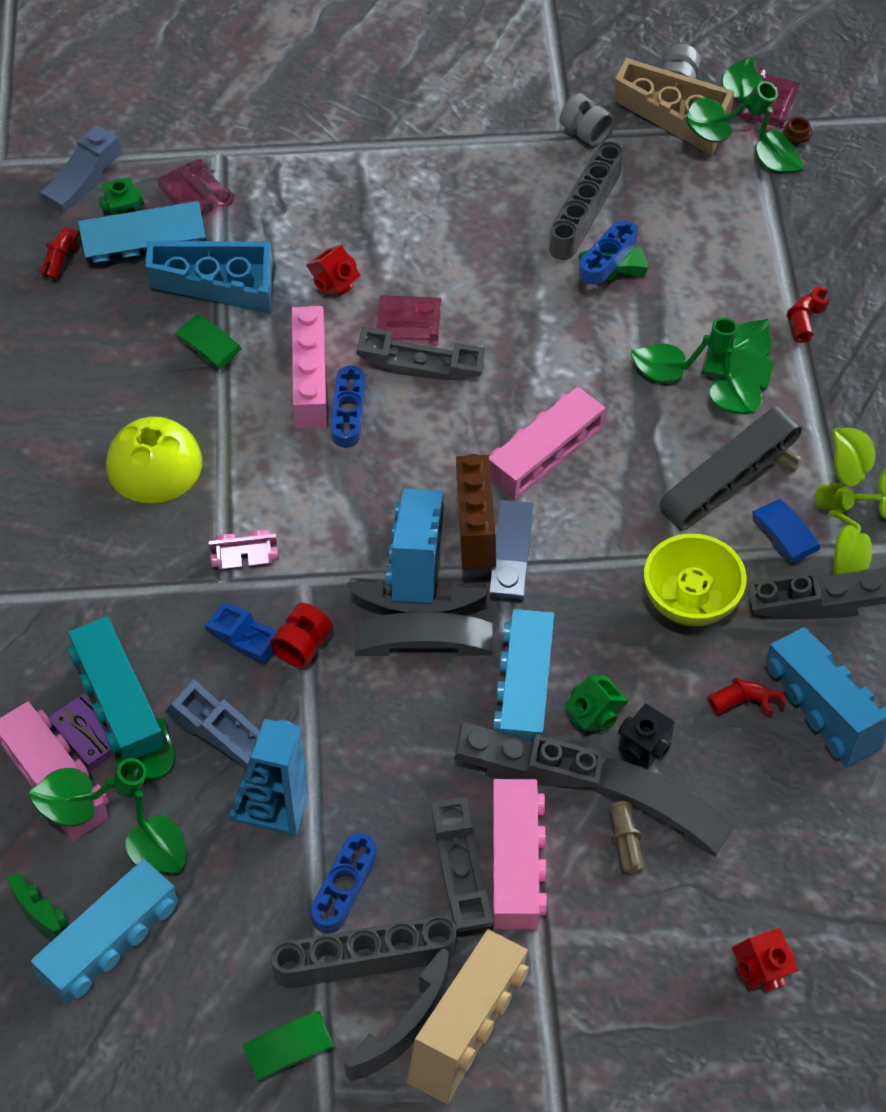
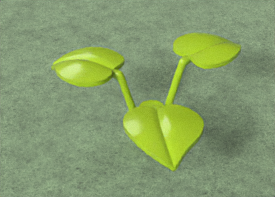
M854 428L832 429L835 442V471L840 482L821 484L816 489L814 495L815 505L818 509L830 511L831 517H837L848 524L842 527L836 539L834 575L867 570L872 559L870 537L865 533H860L861 526L841 512L851 509L855 500H880L879 512L881 517L886 519V468L879 478L878 487L880 494H854L847 487L855 486L859 482L864 481V473L870 471L875 462L873 441L866 433Z

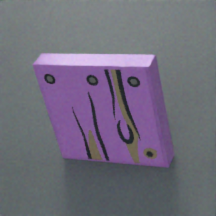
M83 693L48 718L56 733L64 737L70 749L91 771L114 754L105 737V734L109 732L105 722L99 724L93 711L92 704L95 701L92 694L86 695V693Z

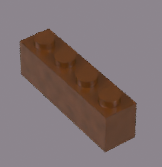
M469 454L466 456H456L462 568L496 567V533L489 455Z

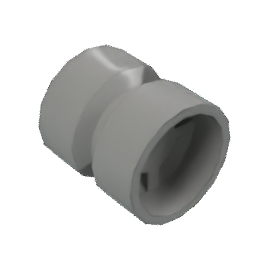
M675 44L665 52L661 69L696 79L701 58L695 48L686 44Z
M578 93L566 102L560 113L559 121L563 127L573 134H578L579 138L593 147L601 144L610 134L614 125V115L601 106H596L594 101L582 93Z

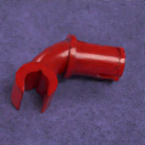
M64 227L51 243H46L45 247L48 250L39 274L58 280L65 255L70 253L68 249L74 251L80 249L76 246V240L78 237H81L80 231Z
M821 286L813 288L810 294L801 297L787 311L786 315L788 320L791 321L793 338L796 342L805 343L814 336L809 317L811 311L822 313L826 310L830 299H825L828 289Z
M737 677L732 680L731 685L707 697L710 708L717 716L742 702L747 704L750 700L759 702L761 713L770 719L774 711L769 703H776L781 712H783L786 706V698L781 691L769 690L761 684L740 680Z

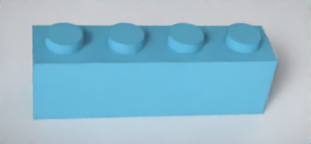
M199 201L78 221L85 258H92V263L110 261V255L122 253L123 258L140 256V250L147 249V241H199L206 237Z
M513 609L512 622H505L503 642L509 643V650L501 652L500 672H506L505 681H498L497 702H503L502 711H495L493 726L495 731L532 740L535 734L543 736L554 622L553 612Z
M143 858L30 960L36 976L66 1005L74 998L82 997L90 989L92 981L103 971L108 972L114 968L119 962L120 956L131 945L136 946L141 943L147 936L148 930L157 921L165 920L172 914L178 903L174 885Z

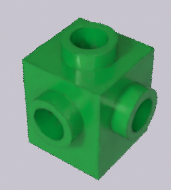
M131 177L101 184L103 196L99 197V203L103 215L109 214L111 216L141 211L140 206L144 205L140 187L134 188Z
M589 675L572 689L571 697L563 706L572 715V722L581 730L605 731L614 725L618 718L616 715L629 700L608 676Z

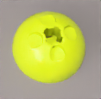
M144 417L127 424L115 435L107 452L106 472L112 487L125 498L140 503H161L175 499L188 491L199 478L203 461L197 441L184 426L164 417Z
M681 534L664 540L649 554L644 567L645 588L654 607L669 620L685 626H706L722 620L736 608L746 588V570L738 554L726 543L703 534Z

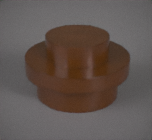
M803 117L791 118L785 124L783 134L786 135L787 139L796 144L809 141L813 133L810 122Z

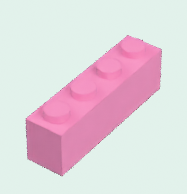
M323 306L292 307L293 410L295 429L327 428L326 351Z
M578 386L570 393L563 394L554 406L546 412H540L529 426L524 430H518L509 442L491 452L489 455L491 481L516 500L604 428L606 407Z
M27 701L0 718V745L32 788L36 787L48 774L61 768H75L90 777L80 759L73 761L68 754L71 752V749L61 734L55 736L50 730L52 724L42 709L36 711L31 703ZM97 784L94 787L92 786L91 793L96 792L98 789H100V785ZM105 793L100 798L92 800L95 812L91 820L73 827L60 825L71 842L109 819L105 806L109 803V799Z
M494 779L493 929L538 930L539 916H546V893H539V882H546V859H539V848H545V826H538V815H544L545 795L544 793H538L536 779Z

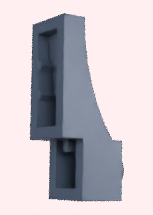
M98 125L77 141L78 146L69 161L48 186L40 192L42 201L62 213L71 208L103 180L102 170L121 155L118 136Z
M500 500L496 533V567H492L490 598L524 601L533 503Z
M193 679L165 712L191 735L194 733L208 741L246 769L260 730L225 699L219 702Z

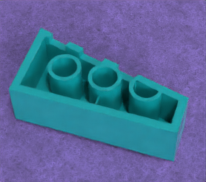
M103 617L68 631L71 645L67 646L66 650L73 666H78L81 672L79 679L86 695L92 694L95 703L92 704V708L99 724L105 722L109 732L105 734L112 753L119 752L122 760L127 758L136 759L165 747L161 729L109 617Z

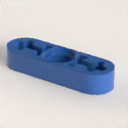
M628 221L614 223L581 258L579 278L587 284L603 282L636 246L637 226ZM611 250L614 251L615 254L607 255L603 254L601 251Z
M356 366L343 367L336 376L331 436L332 441L337 446L343 448L356 445L361 436L365 374L362 369ZM351 379L354 380L353 391L347 390V383ZM345 402H353L357 407L351 411H345L340 408V405ZM344 422L349 423L350 430L348 434H342Z
M363 833L353 834L343 844L311 905L312 924L318 931L322 933L338 931L351 911L377 859L376 843L369 835ZM361 847H365L366 854L359 856L356 862V869L352 866L354 850L359 851ZM347 875L352 877L355 883L349 890L342 891L334 886L335 879L339 876ZM332 897L337 900L334 904L335 917L329 916L327 920H323L320 911L327 912L332 904Z

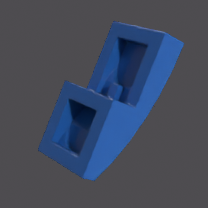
M781 499L752 511L753 522L772 536L773 548L792 563L820 550L819 542L807 525Z
M224 601L204 625L208 632L223 643L263 665L274 653L270 647V640L278 630L254 621L251 612Z

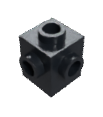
M645 703L633 718L628 716L618 730L620 735L618 750L630 762L639 763L648 769L655 759L661 761L669 751L675 721Z

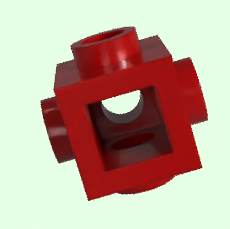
M342 245L327 248L306 264L314 277V284L325 296L335 293L339 296L344 295L354 287L352 282L361 276L357 270L355 260L347 254Z
M781 928L750 937L732 947L738 962L739 974L745 980L749 991L764 986L766 992L787 985L785 977L798 971L793 951L787 945Z

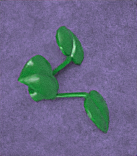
M752 57L744 58L731 65L721 79L722 87L733 90L734 99H739L742 105L728 115H725L723 107L711 98L697 99L689 107L685 117L688 126L698 137L713 143L723 142L730 137L732 128L728 121L745 108L753 115L764 114L759 132L762 140L758 141L755 145V153L760 163L768 170L777 173L800 172L803 169L798 152L785 134L776 129H771L766 133L769 116L773 112L770 105L778 97V91L772 83L762 80L756 70Z
M729 318L714 320L710 335H704L702 343L686 362L683 351L670 344H654L640 349H631L632 360L636 368L645 377L658 383H674L682 379L683 369L690 368L704 348L709 345L713 354L725 356L726 380H717L711 385L709 397L712 403L723 411L743 415L754 414L761 407L762 392L759 385L752 378L745 375L732 378L731 353L733 348L767 357L772 347L768 319L738 325Z
M164 718L156 719L161 729L165 747L136 759L127 758L122 760L119 752L114 753L115 762L118 765L114 778H108L106 783L96 792L91 793L92 782L90 778L75 768L55 770L29 791L31 803L43 817L55 824L68 827L79 826L91 820L95 812L92 800L100 798L110 788H114L115 792L122 797H134L137 823L140 827L132 829L126 837L125 851L127 857L135 866L144 858L159 873L177 874L182 871L186 859V845L179 826L175 821L163 814L154 815L147 823L143 817V792L141 788L145 779L155 780L165 776L173 767L175 760L174 747Z

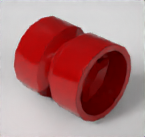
M298 603L287 617L286 624H283L270 640V647L287 664L297 668H305L317 653V647L321 646L333 631V624L326 614L317 607L307 603Z

